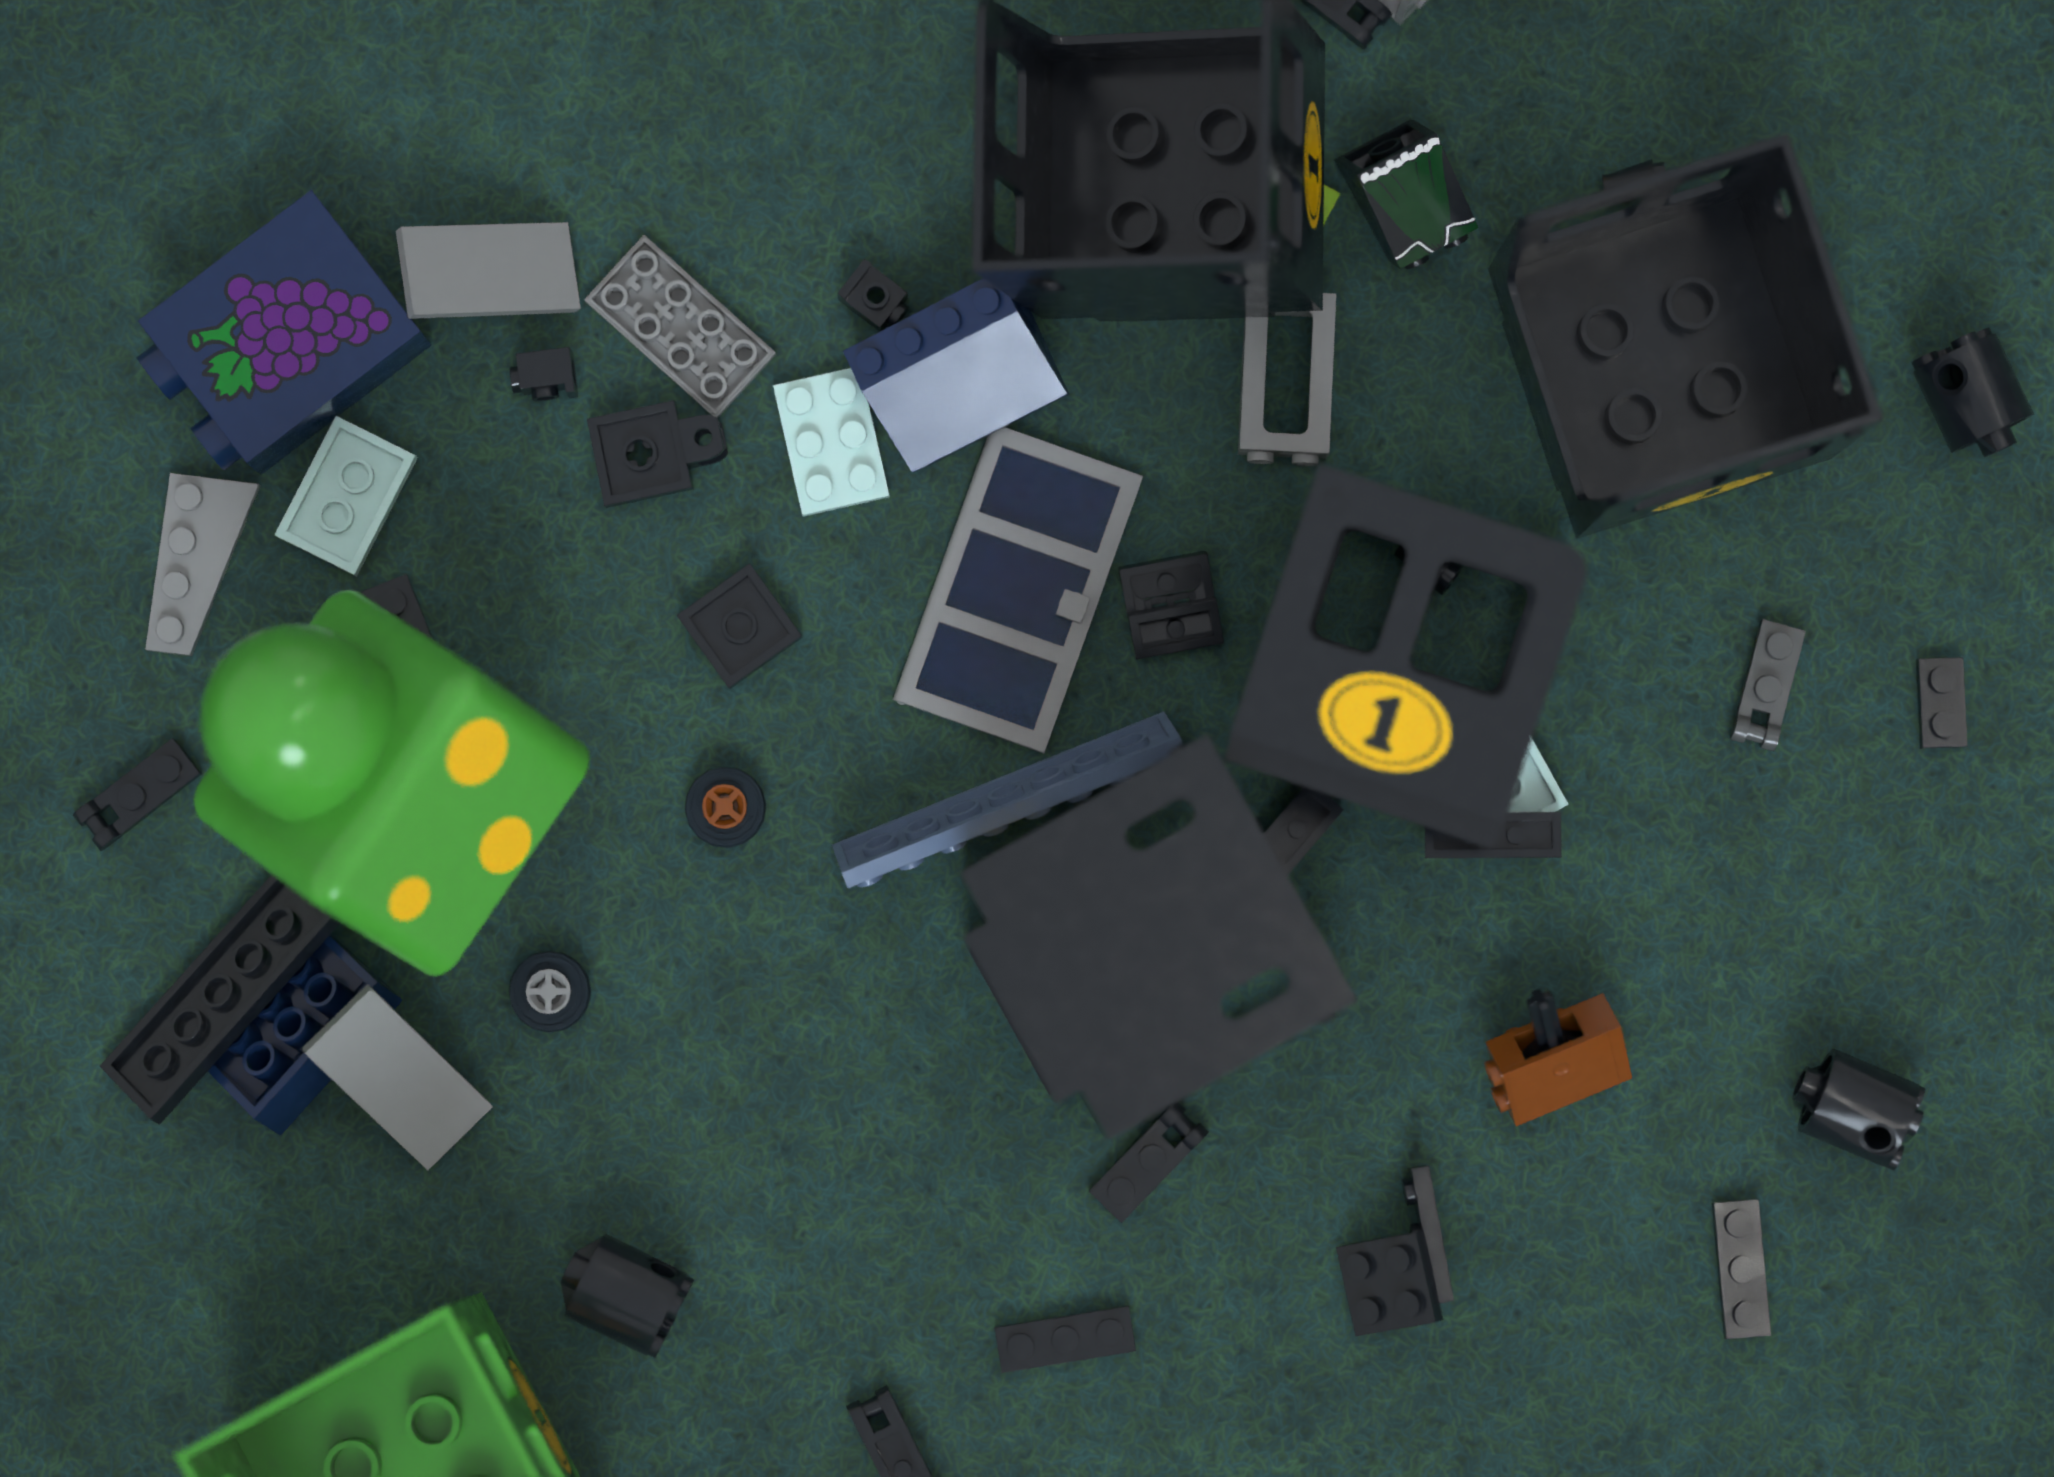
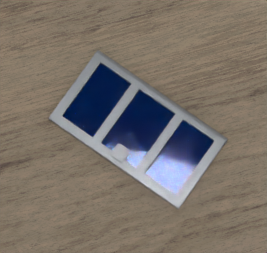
M1006 427L988 435L893 700L897 701L900 705L905 704L1044 754L1143 476Z

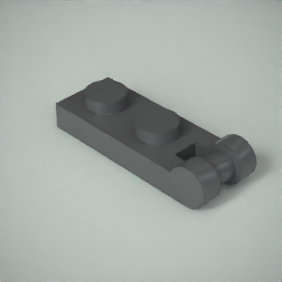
M1765 619L1760 621L1730 740L1740 743L1750 740L1761 743L1760 748L1775 751L1806 634L1805 630ZM1753 710L1768 714L1765 726L1751 722Z

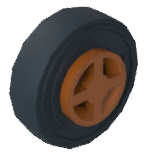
M720 767L709 770L694 781L687 793L685 813L688 824L698 838L712 846L731 848L746 843L757 834L765 819L766 802L762 789L752 776L739 769Z

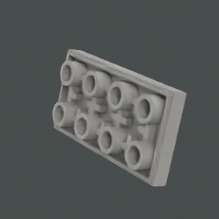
M568 222L407 226L396 230L408 319L575 313L581 309Z
M645 235L639 239L584 299L591 308L717 419L776 355L774 350Z
M368 984L301 1048L318 1067L427 1170L493 1107L474 1086Z

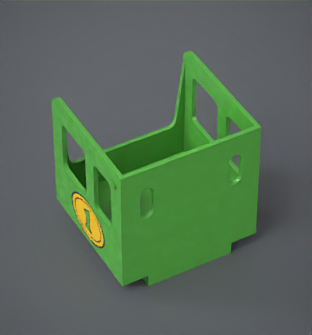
M482 1292L443 1307L174 1455L185 1477H580Z

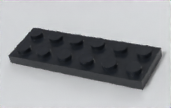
M272 874L105 1059L100 1067L150 1120L160 1125L341 922L310 903Z

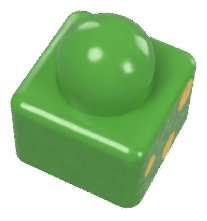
M344 590L329 597L308 625L285 624L262 629L236 643L216 664L203 691L199 718L203 745L212 765L195 790L194 808L201 821L310 903L426 975L437 976L450 970L459 961L581 783L589 766V751L583 742L464 659L363 594L353 590Z

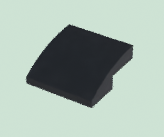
M1206 550L1118 567L1136 660L1224 643L1218 604L1214 594ZM1189 598L1188 601L1174 603V601ZM1167 602V605L1152 607V605Z

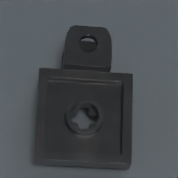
M674 400L587 419L603 502L606 508L693 490L690 469L718 463L728 455L723 425L719 420L711 415H698L679 419L677 404ZM705 434H711V442L706 446H700V438ZM638 442H643L646 449H652V456L647 458V464L644 466H639L637 461L629 460V453L635 451V444Z

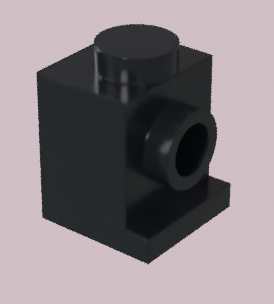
M866 259L862 261L837 293L838 300L879 332L884 330L887 324L892 326L900 322L909 310V307L904 304L908 299V293L873 267ZM875 289L881 290L885 295L883 301L878 304L871 303L867 298L869 292Z
M569 347L516 354L517 366L510 367L513 394H532L533 401H547L559 398L558 391L565 390L569 398L578 397L574 357Z

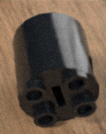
M1989 327L1979 332L1973 331L1950 343L1952 348L1948 347L1938 352L1933 351L1911 362L1915 369L1913 374L1951 453L1977 443L1984 458L2017 443L2010 427L2034 415L1996 333L1992 334Z
M1831 1049L1820 1066L1814 1068L1806 1066L1796 1083L1792 1100L1804 1104L1799 1117L1798 1131L1877 1165L1895 1170L1904 1152V1146L1901 1144L1906 1134L1914 1136L1921 1124L1924 1111L1918 1108L1923 1100L1925 1088L1844 1052Z
M604 1234L601 1238L576 1250L562 1277L560 1284L566 1308L565 1317L645 1356L648 1354L656 1358L694 1279L687 1276L686 1272L612 1236Z

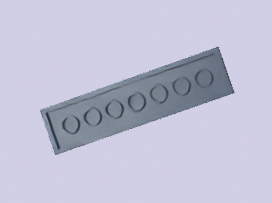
M1161 712L832 844L847 887L850 888L855 885L867 887L878 882L885 873L898 868L900 870L915 868L924 862L925 857L940 851L942 853L955 852L964 847L967 840L982 834L984 836L997 835L1005 831L1009 826L1008 824L1022 818L1036 819L1042 817L1054 805L1064 801L1073 803L1084 800L1093 793L1092 790L1107 784L1116 786L1134 776V773L1144 770L1168 757L1169 751L1183 743L1165 712Z

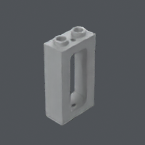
M1323 293V311L1275 312V315L1312 317L1308 427L1302 434L1270 433L1265 430L1263 420L1268 317L1244 318L1238 454L1247 455V462L1272 464L1274 463V456L1292 457L1293 465L1317 466L1319 459H1327L1330 451L1336 294Z

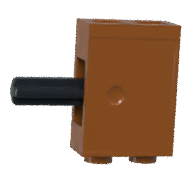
M1539 988L1531 991L1532 997L1526 1001L1532 1023L1520 1028H1509L1505 1034L1486 1041L1490 1060L1483 1063L1493 1086L1490 1088L1493 1099L1500 1113L1509 1112L1515 1126L1632 1079L1621 1025L1603 993L1566 1009H1556L1554 997L1550 991L1541 992Z

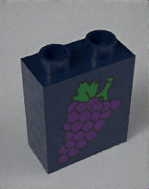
M310 190L139 319V324L155 344L136 358L169 400L173 399L187 387L192 391L208 412V415L192 426L191 430L224 471L240 458H243L249 466L262 475L332 422L335 416L341 415L432 345L412 319H408V314L314 192Z

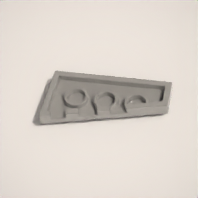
M170 473L145 650L185 656L193 655L213 606L214 598L230 564L229 561L242 534L246 519L261 485Z

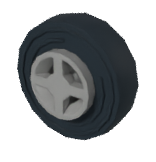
M548 951L534 954L519 965L512 976L509 995L511 1006L520 1021L534 1030L551 1033L566 1030L581 1019L589 1005L591 988L588 975L580 963L566 954Z

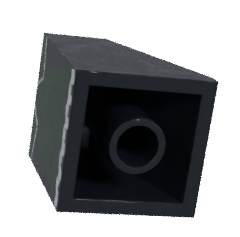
M1413 119L1334 159L1389 262L1399 269L1404 267L1405 269H1412L1422 265L1429 259L1428 254L1443 246L1444 248H1452L1460 245L1468 239V233L1479 228L1437 133Z

